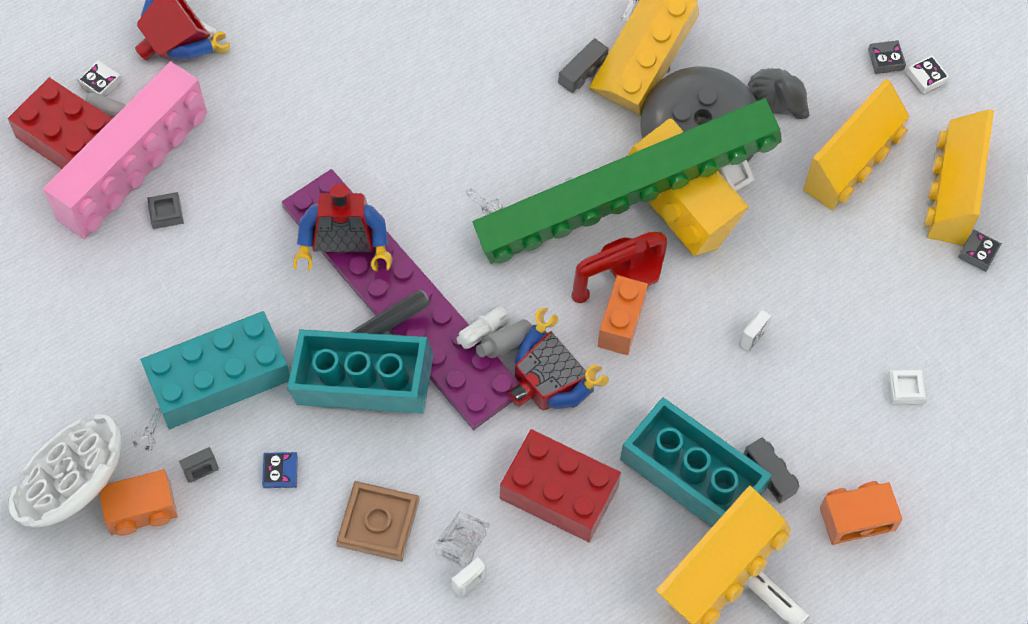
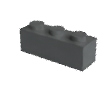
M594 38L559 72L558 83L571 93L577 88L580 89L584 85L585 80L588 77H592L603 64L608 55L609 48Z
M762 437L745 448L744 455L772 474L767 488L780 504L797 493L800 487L799 481L795 475L789 473L784 460L778 458L775 454L772 444L769 441L766 442Z

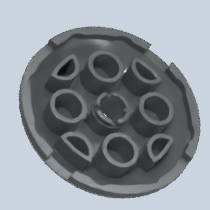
M696 66L675 71L655 85L644 103L640 122L642 139L668 119H673L685 132L699 126L694 120L696 117H704L711 121L754 103L756 99L741 80L721 69ZM753 155L748 156L747 162L752 159Z

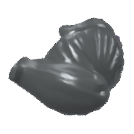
M779 68L760 69V71L751 76L748 82L749 90L754 95L756 101L766 98L772 113H782L789 110L797 119H806L810 116L806 88L799 78Z

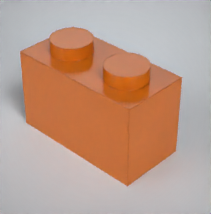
M617 275L600 327L597 347L629 355L645 303L647 283Z
M165 469L106 484L99 492L104 521L111 535H129L134 533L137 528L148 525L154 527L162 526L169 523L170 519L178 517L171 483Z
M871 481L859 486V489L846 491L845 488L835 489L827 493L820 506L832 545L896 531L903 520L890 482L878 484L877 481Z

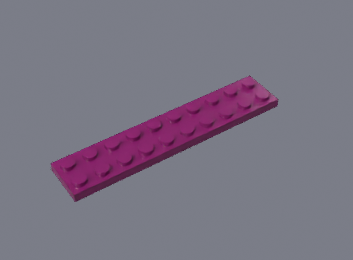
M330 169L283 200L282 206L299 226L301 217L309 207L318 204L320 194L330 193L331 187L336 184H346L333 169ZM388 232V245L385 246V250L392 256L389 270H387L386 261L382 258L377 259L378 270L374 271L372 269L371 261L376 254V247H373V252H321L375 316L417 290H422L427 294L430 305L393 327L389 332L391 335L427 337L434 353L430 380L473 431L512 403L511 397L507 392L520 382L498 357H480L477 354L476 346L481 344V341L469 349H464L461 344L457 343L459 332L468 327L469 324Z

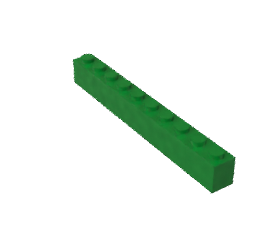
M763 98L472 221L489 262L491 264L495 262L503 263L510 260L514 254L524 250H535L543 242L552 238L560 239L566 237L576 228L592 226L598 223L602 217L612 213L621 214L627 211L633 204L641 201H652L664 191L683 188L689 181L700 176L709 177L715 174L719 168L726 165L740 164L748 156L757 152H769L782 142L781 131L766 98Z

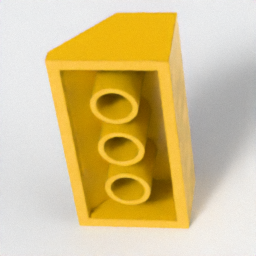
M639 0L590 84L589 90L641 116L649 93L663 79L699 16L698 2L695 0Z
M885 79L812 159L803 190L832 211L840 202L845 204L855 191L853 187L858 182L863 184L873 171L871 167L876 162L881 164L891 150L889 147L893 143L898 145L908 132L905 126L909 114L889 80Z
M987 109L951 119L946 130H940L936 148L941 149L940 156H936L932 173L937 174L936 182L932 181L928 199L933 200L932 208L928 207L924 225L929 226L927 238L962 246L965 245L980 215L994 110Z
M668 119L636 143L628 155L678 135L683 130L673 119ZM718 171L709 177L700 176L689 181L683 188L664 191L656 199L649 201V204L693 256L717 250L749 208Z
M749 485L656 591L689 624H715L721 616V609L728 602L733 603L739 598L744 590V583L751 575L756 577L762 572L767 564L766 559L774 550L779 551L786 545L790 538L789 533L792 530L788 522Z

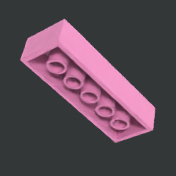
M170 61L43 188L56 220L83 239L91 232H95L111 211L118 209L123 203L124 198L143 183L144 178L151 170L159 167L164 161L165 156L184 141L185 136L191 129L203 122L207 111L199 80Z

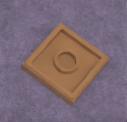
M354 481L336 541L337 547L402 562L418 508L419 495Z

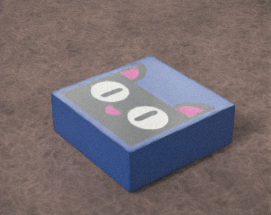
M297 452L264 453L263 488H297Z

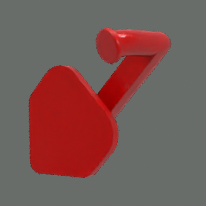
M648 232L633 239L623 237L606 244L600 253L582 260L575 269L571 296L573 301L576 303L586 302L590 297V291L587 289L589 277L608 269L615 278L619 275L647 283L648 286L657 283L660 278L667 248L666 236L661 232Z

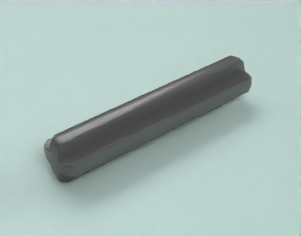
M417 290L350 332L384 334L428 307L430 300L424 291Z

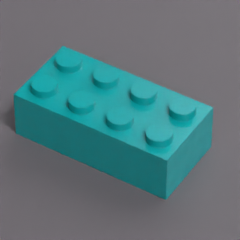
M264 311L140 359L169 430L287 383L290 377L288 364Z
M299 329L287 390L296 405L424 414L434 353L427 337Z
M664 397L659 400L624 442L620 456L622 462L711 527L715 525L749 485L762 496L772 477V474Z

